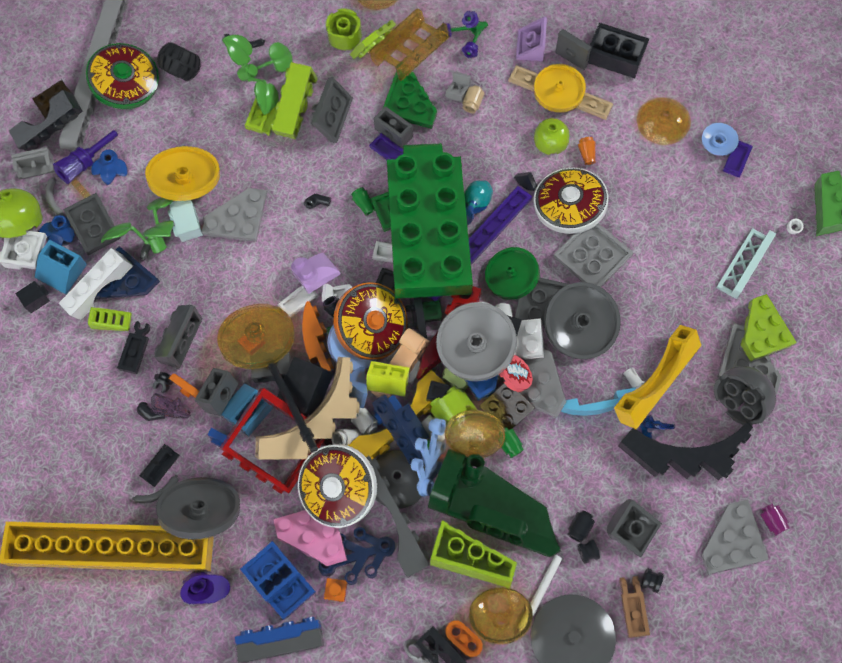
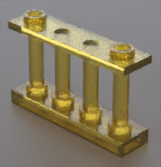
M416 8L387 34L384 40L376 44L369 51L372 62L376 66H379L383 61L393 65L399 80L402 81L450 37L447 25L443 23L437 29L425 23L422 10ZM422 28L431 35L424 40L414 33ZM410 39L419 44V46L412 51L402 44ZM398 50L407 57L400 62L390 55Z

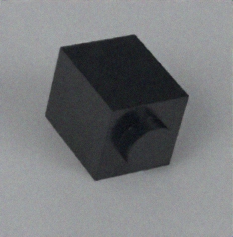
M36 281L15 293L24 308L30 313L50 302L47 297L49 294L48 290L43 284L39 286Z

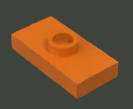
M175 373L170 376L169 379L181 388L179 392L188 398L190 396L196 398L199 393L198 389Z

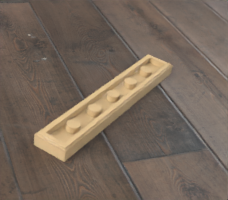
M516 65L509 78V82L534 91V82L538 74ZM585 92L582 102L576 108L606 120L613 107V103Z

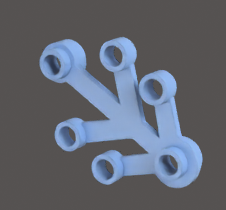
M435 418L429 423V431H432L429 450L426 439L418 438L415 442V448L421 451L423 460L414 458L411 463V469L417 471L419 478L417 490L419 495L423 497L430 496L434 485L433 480L442 466V462L437 460L445 452L446 443L437 441L438 435H443L446 430V421L444 419Z

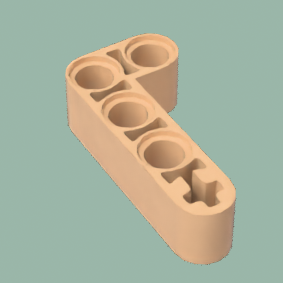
M408 328L399 341L402 345L389 364L409 367L410 374L430 341ZM375 391L371 392L378 398H380L383 395H386L387 398L392 396V394Z

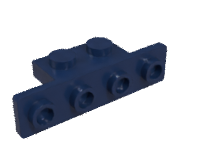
M386 395L373 401L372 405L408 460V463L411 465L414 458L423 460L421 451L415 448V442L418 438L428 439L430 436L409 403L395 411Z

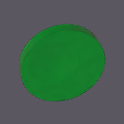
M511 247L499 251L490 259L485 269V280L491 292L497 297L506 300L519 299L529 294L537 285L540 277L539 264L534 255L528 250L519 247Z

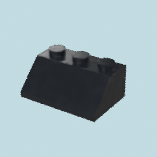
M599 22L590 43L591 52L588 64L635 79L649 38Z

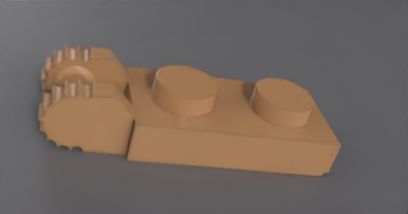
M638 576L632 577L635 593L629 594L627 581L624 577L620 578L621 600L628 638L649 636L650 630Z

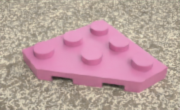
M306 510L273 519L277 538L282 543L288 544L299 552L317 559L326 566L347 560L339 528L320 524Z

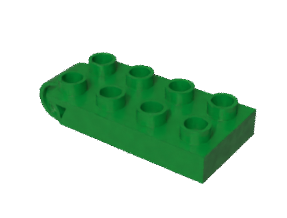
M442 143L403 145V155H400L397 159L387 160L395 298L471 295L473 280L461 156L453 157L451 154L443 152Z

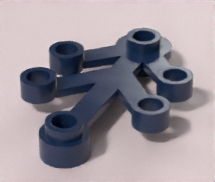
M358 527L353 533L357 541H365L373 546L364 548L347 540L346 536L341 534V538L344 539V548L354 553L346 555V561L330 565L328 568H323L324 564L319 562L318 569L323 576L329 577L335 573L336 568L356 561L352 570L345 574L347 584L355 585L368 557L376 555L372 564L367 565L364 570L368 578H375L384 557H389L395 552V542L390 537L378 539L367 534L364 528ZM363 532V535L358 537L357 533ZM385 543L389 545L386 549L382 548V545ZM374 569L375 571L373 574H368V570ZM354 575V580L349 581L348 577Z

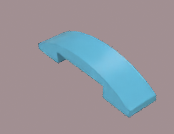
M636 388L616 391L612 400L580 406L577 398L566 400L567 402L561 412L581 416L606 413L614 410V407L625 393L632 392Z

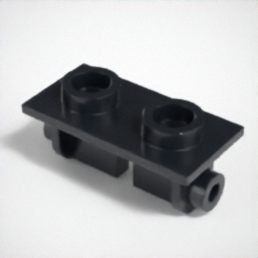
M164 444L139 476L153 487H156L180 455Z

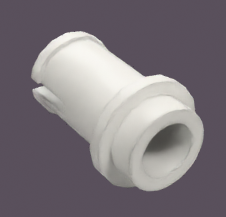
M634 367L623 373L632 388L638 389L645 383V381L641 380Z

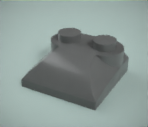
M628 499L615 512L607 526V534L611 539L617 540L638 557H642L662 523L634 500Z

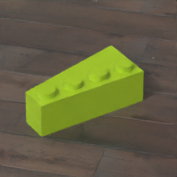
M291 62L290 67L286 69V82L281 87L282 96L281 100L277 102L276 118L272 120L271 128L276 135L296 139L303 121L301 114L305 113L308 107L307 97L312 96L313 93L312 83H316L318 78L311 66Z
M443 520L441 521L430 559L431 566L509 589L517 562L494 549L488 548L477 539L474 540L463 531L453 528Z

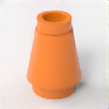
M593 137L581 138L578 147L585 165L595 164L596 141L593 140Z

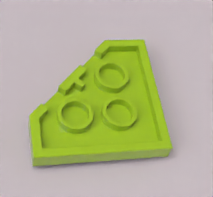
M390 20L388 24H384L358 44L350 53V56L353 59L356 57L361 59L372 48H375L382 40L394 32L392 29L396 26L395 22Z
M767 294L753 298L749 302V313L745 320V334L741 341V347L750 362L789 348L797 343Z

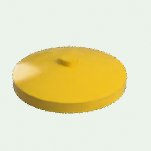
M180 146L164 150L155 155L147 164L145 176L148 187L156 195L173 201H187L202 197L214 189L220 178L218 161L208 151L197 147Z

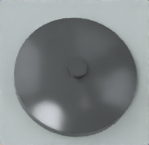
M588 282L569 284L558 290L546 306L544 327L547 337L560 353L570 358L591 359L600 356L612 347L619 335L621 318L618 306L613 297L596 284Z
M208 477L186 479L170 486L161 494L156 505L157 520L166 532L184 539L209 538L224 532L235 523L240 513V498L237 491L222 480Z
M575 594L556 597L547 602L534 618L531 627V646L539 663H610L615 651L616 635L613 623L607 612L590 598Z

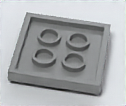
M598 223L587 231L575 233L554 254L553 258L581 282H588L602 287L634 253Z

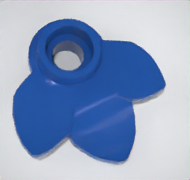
M110 149L104 150L100 155V159L96 160L91 168L92 175L100 174L102 181L107 185L113 182L116 174L127 176L128 173L126 163L118 159L117 153ZM111 155V160L106 161V157Z
M62 215L55 216L52 222L45 223L39 230V232L47 235L48 241L51 240L61 246L64 241L71 243L75 236L68 218Z

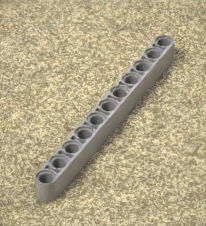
M127 0L104 1L74 93V97L83 112L75 120L69 121L64 125L59 139L61 149L75 151L77 147L83 145L86 136L85 131L88 130L91 120L90 115L93 114L96 105L95 100H97L88 87L86 67L89 59L97 50L116 41L119 33L118 27L121 26L124 17L123 13H125L128 4Z

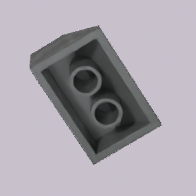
M178 305L176 311H173L171 314V322L168 328L166 327L163 331V339L160 345L158 344L155 348L154 357L158 362L180 370L203 320L194 305Z

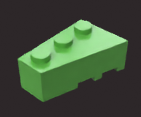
M839 170L821 174L815 183L816 236L842 231V176Z

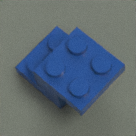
M273 541L240 568L263 599L271 604L283 620H286L316 593Z

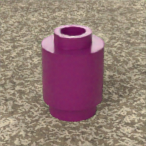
M772 503L762 509L763 513L760 516L770 532L773 531L775 536L790 528L787 524L789 521L779 505L774 507Z

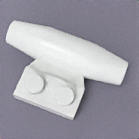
M500 303L495 305L506 315L513 317L509 304ZM541 318L521 321L517 335L516 356L523 359L544 358ZM498 375V380L505 381L503 377L501 378Z

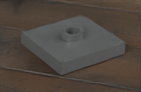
M561 29L558 33L555 53L585 70L588 65L591 46L566 30Z

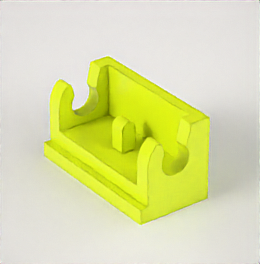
M371 361L367 372V390L405 397L410 368Z

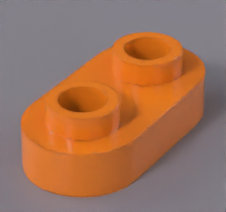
M457 620L451 621L447 625L445 630L446 637L468 657H476L481 653L483 648L482 641L467 626ZM454 628H458L460 630V634L458 636H454L452 634V630ZM470 642L476 645V649L473 651L468 649Z

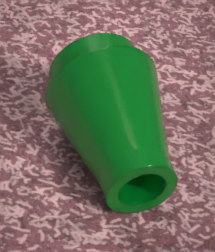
M361 187L352 192L353 202L364 212L365 216L375 211L368 190Z

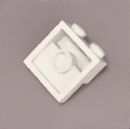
M27 230L25 235L4 238V246L2 251H0V264L5 268L22 270V268L36 269L38 255L44 248L47 235L42 232Z

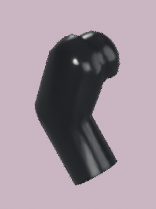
M313 194L305 199L304 205L308 209H313L320 204L330 206L332 198Z
M146 402L138 404L137 413L146 421L165 419L164 409L153 411Z

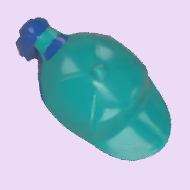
M473 181L464 192L467 225L472 223L474 214L484 211L491 202L493 189L488 181Z

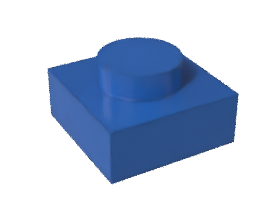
M213 428L207 434L212 439L211 443L218 447L227 438V435Z

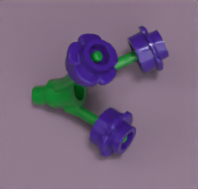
M467 11L462 18V23L465 25L463 27L451 28L450 23L445 24L442 22V26H439V34L444 39L450 38L451 32L470 30L475 34L473 41L467 42L462 47V52H464L467 58H473L478 55L479 48L475 43L481 32L488 27L486 21H479L475 11Z

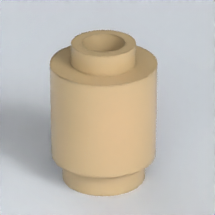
M476 85L468 87L462 102L464 111L476 113L479 110L484 97L481 87Z

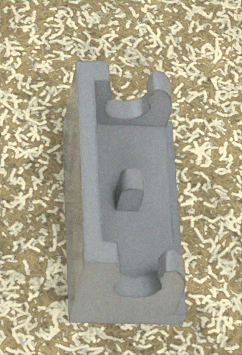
M47 147L11 155L14 172H17L19 180L55 172L53 155Z

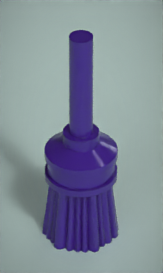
M115 130L111 131L90 148L83 149L77 147L67 157L53 164L55 173L66 184L71 183L82 171H86L88 167L93 165L92 158L94 154L116 138L118 133Z

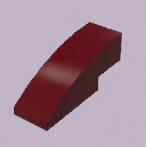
M438 331L430 340L422 356L416 375L418 380L442 362L437 351Z

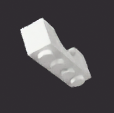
M111 248L59 304L70 316L79 320L83 319L90 312V308L94 307L93 302L97 293L106 284L121 279L133 265L121 253Z

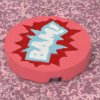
M514 355L509 366L499 375L501 378H504V383L508 388L516 392H523L532 385V373L524 360Z

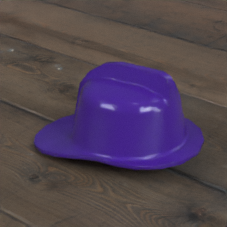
M195 571L183 579L180 596L187 604L215 603L229 594L230 583L227 578L221 575H208L203 571Z

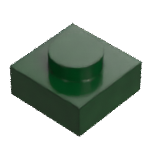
M440 301L422 302L425 323L442 321Z

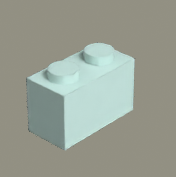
M192 200L174 201L169 204L171 210L168 211L170 220L175 223V226L172 228L175 237L179 236L181 242L203 236Z

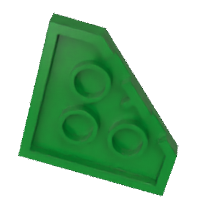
M397 68L384 106L410 124L432 129L437 117V109L432 105L429 96L418 82L415 73Z

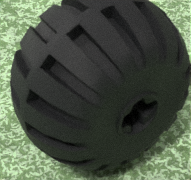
M172 42L162 46L157 56V64L160 69L185 81L193 79L200 71V57Z

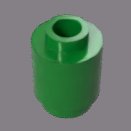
M505 428L498 433L499 437L496 440L510 458L524 451L523 443L513 429Z

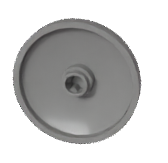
M482 302L468 303L454 309L445 317L437 334V351L441 361L452 374L468 381H484L499 375L511 363L517 347L516 332L509 317L496 306Z

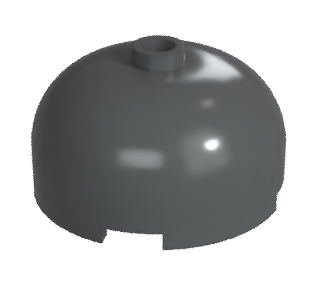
M748 366L731 368L720 376L714 384L716 401H720L728 409L725 413L739 424L744 425L747 422L752 426L753 424L762 423L775 408L776 392L774 386L767 376L755 368ZM744 402H746V403L741 407V411H735L740 405H742Z

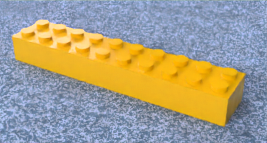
M5 521L0 564L19 567L211 572L214 536L204 539H184L171 535L161 526Z

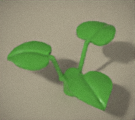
M230 35L223 38L222 41L226 45L230 58L237 65H241L237 70L239 79L256 82L254 86L255 97L263 114H268L279 101L278 92L273 84H266L265 80L254 77H256L258 69L274 63V67L278 72H285L293 61L290 50L284 44L275 42L270 45L268 51L272 60L255 66L248 64L251 60L249 55L252 53V46L245 37Z
M161 197L148 204L147 209H153L156 225L144 231L143 235L134 226H131L130 222L110 228L103 235L101 242L103 243L104 240L118 238L129 231H134L144 241L145 245H150L153 253L164 251L167 246L162 237L171 236L174 222L169 220L159 223L157 211L159 208L168 206L173 200Z

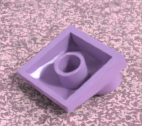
M324 253L317 254L309 259L304 257L297 258L291 264L293 275L308 294L340 275L339 270Z

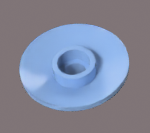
M724 123L711 124L705 128L702 134L703 146L714 155L724 156L732 153L739 142L737 132L731 126Z

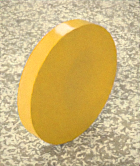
M550 65L539 72L534 82L536 100L549 111L567 112L573 110L582 102L585 95L586 83L582 74L569 65Z

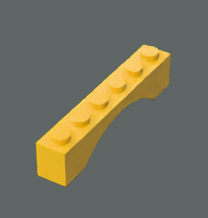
M683 325L678 326L669 338L664 355L652 376L638 389L625 393L614 407L620 423L634 429L639 427L702 346L696 329Z
M432 370L417 383L416 393L410 405L418 418L422 414L427 415L431 411V401H426L431 381L445 384ZM385 429L370 435H360L348 446L355 448L365 457L370 456L373 459L379 454H385L390 449L389 445L394 441V438L389 430Z

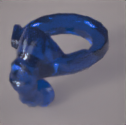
M648 415L640 424L642 434L652 439V432H648V428L673 430L675 429V424L661 423L660 420L654 421L652 415Z

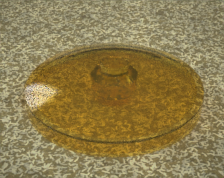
M253 304L234 311L223 321L218 331L217 343L222 356L232 365L244 369H259L267 367L270 363L278 362L290 351L295 339V329L290 316L281 308L270 304Z

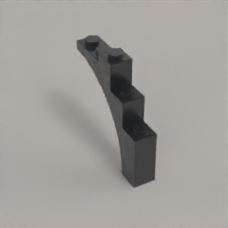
M746 422L736 433L728 438L708 446L694 448L663 444L632 428L619 443L618 447L654 477L659 473L663 476L670 468L669 465H671L686 479L691 475L695 477L702 469L701 467H703L713 477L720 480L722 477L727 478L734 470L731 466L735 463L732 458L740 450L737 446L741 442L743 444L747 442L752 436L749 432L753 427Z

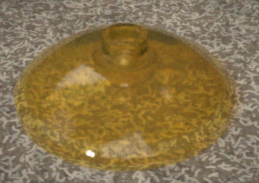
M657 97L648 100L641 106L637 114V126L641 134L649 141L660 145H670L681 141L687 135L691 125V118L685 106L677 100L668 97Z
M469 410L458 413L448 421L445 429V440L452 450L463 453L467 457L472 454L487 457L496 453L504 444L505 429L501 421L494 415L485 411Z
M497 587L482 592L474 599L469 610V620L473 631L481 639L493 644H509L516 642L526 635L532 625L533 612L529 601L521 593L510 588Z

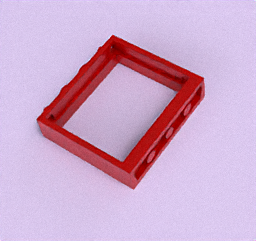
M260 388L219 449L223 451L222 455L230 461L233 458L239 461L240 464L238 466L249 472L251 469L257 473L255 477L263 483H266V481L272 483V489L282 494L284 491L289 494L298 481L301 467L306 459H300L285 483H282L229 447L261 399L295 421L284 401L265 388ZM314 439L318 449L325 439Z

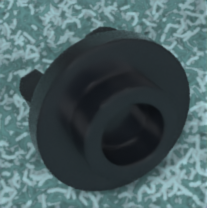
M165 372L155 374L154 379L156 381L153 383V388L156 389L161 384L163 386L161 393L167 392L170 385L173 384L169 379L171 375Z

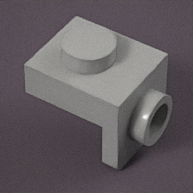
M454 72L453 82L446 90L445 97L462 102L468 87H470L471 76Z

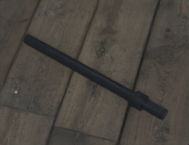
M270 363L268 368L300 430L299 434L303 442H306L310 452H316L318 447L313 439L314 434L311 428L307 427L276 364Z

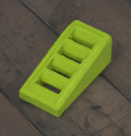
M91 307L88 326L91 329L129 331L132 313ZM105 316H107L106 323H104ZM113 316H116L115 324H112ZM121 317H124L123 325H120Z

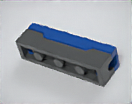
M315 617L302 619V623L299 624L289 621L281 623L282 627L274 628L273 625L261 627L260 632L253 633V630L241 631L240 636H235L238 663H247L324 647L321 623L319 620H315Z

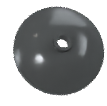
M400 449L387 451L376 459L381 468L378 470L380 476H385L390 484V487L387 489L391 495H396L400 503L397 506L398 509L410 507L422 498L417 490V483L419 481L417 471L411 469V465ZM396 473L401 474V478L395 479L394 475ZM377 497L375 498L380 504L384 505Z

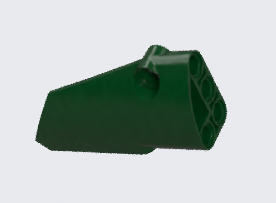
M448 449L433 485L428 509L467 522V525L473 530L549 558L561 552L546 506L484 466L485 461L482 456L472 454L467 457L463 453Z

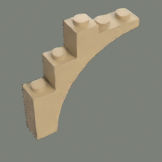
M349 357L337 358L336 373L330 390L319 407L304 420L307 427L311 428L314 434L313 439H332V434L335 433L333 418H356V414L359 413L360 406L357 398L349 397V393H352L350 373L353 372V363ZM297 425L280 433L256 437L255 457L259 460L307 459L310 450L306 442H303Z

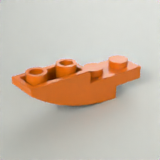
M307 301L302 320L306 352L312 364L319 362L321 368L331 371L334 369L330 358L326 359L324 355L327 352L323 340H325L324 333L327 332L323 322L319 323L317 319L320 315L316 305L312 307L310 301Z

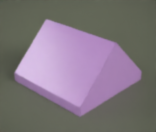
M545 16L518 29L517 60L543 61L547 24Z

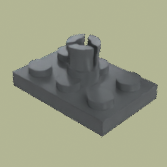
M334 77L327 78L318 104L312 107V110L316 111L312 112L313 119L311 121V124L331 143L338 142L353 97Z

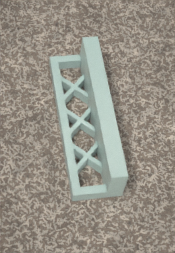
M752 228L716 288L737 299L776 233L769 230L767 235H764ZM753 235L763 240L760 245H752L751 237ZM751 250L753 258L744 260L742 252ZM742 264L743 274L735 275L733 267ZM733 279L735 284L733 291L723 286L725 280Z

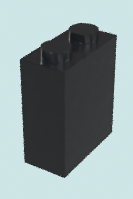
M294 356L284 382L300 413L307 417L308 414L311 415L322 403L334 373ZM279 391L277 397L285 402L281 392Z

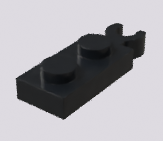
M135 322V334L129 333L117 366L118 370L138 374L149 338L145 336L150 331L149 324L146 323L145 328L140 329V322Z

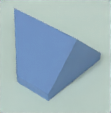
M359 367L350 373L352 393H349V397L357 398L360 408H364L368 393L364 367Z

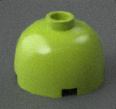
M557 118L545 119L535 129V146L545 154H559L569 144V129L563 121Z

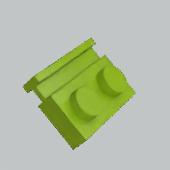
M255 97L245 123V129L261 134L265 133L270 136L272 131L271 123L277 114L276 106L268 114L264 115Z

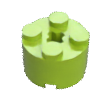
M346 8L338 9V12L329 14L326 19V29L330 45L339 50L355 49L362 39L360 18L353 10Z
M456 386L450 388L446 392L447 395L441 399L440 397L436 398L430 403L432 407L430 412L434 418L446 421L445 432L449 431L448 427L455 429L471 417L470 412L477 410L462 388L458 389Z

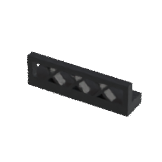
M433 626L414 644L430 663H439L438 655L446 663H467ZM425 640L434 650H427L421 643Z

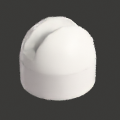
M792 219L787 223L786 230L790 234H798L803 230V223L799 219ZM796 224L797 227L792 229L791 227Z

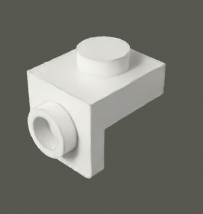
M324 284L322 302L330 296H336L340 299L352 286L346 284L332 287L329 284Z

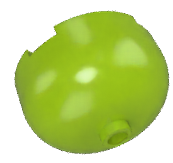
M17 188L0 190V237H19L27 234V230L33 227L37 228L41 224L43 219L41 208L37 199L31 193Z

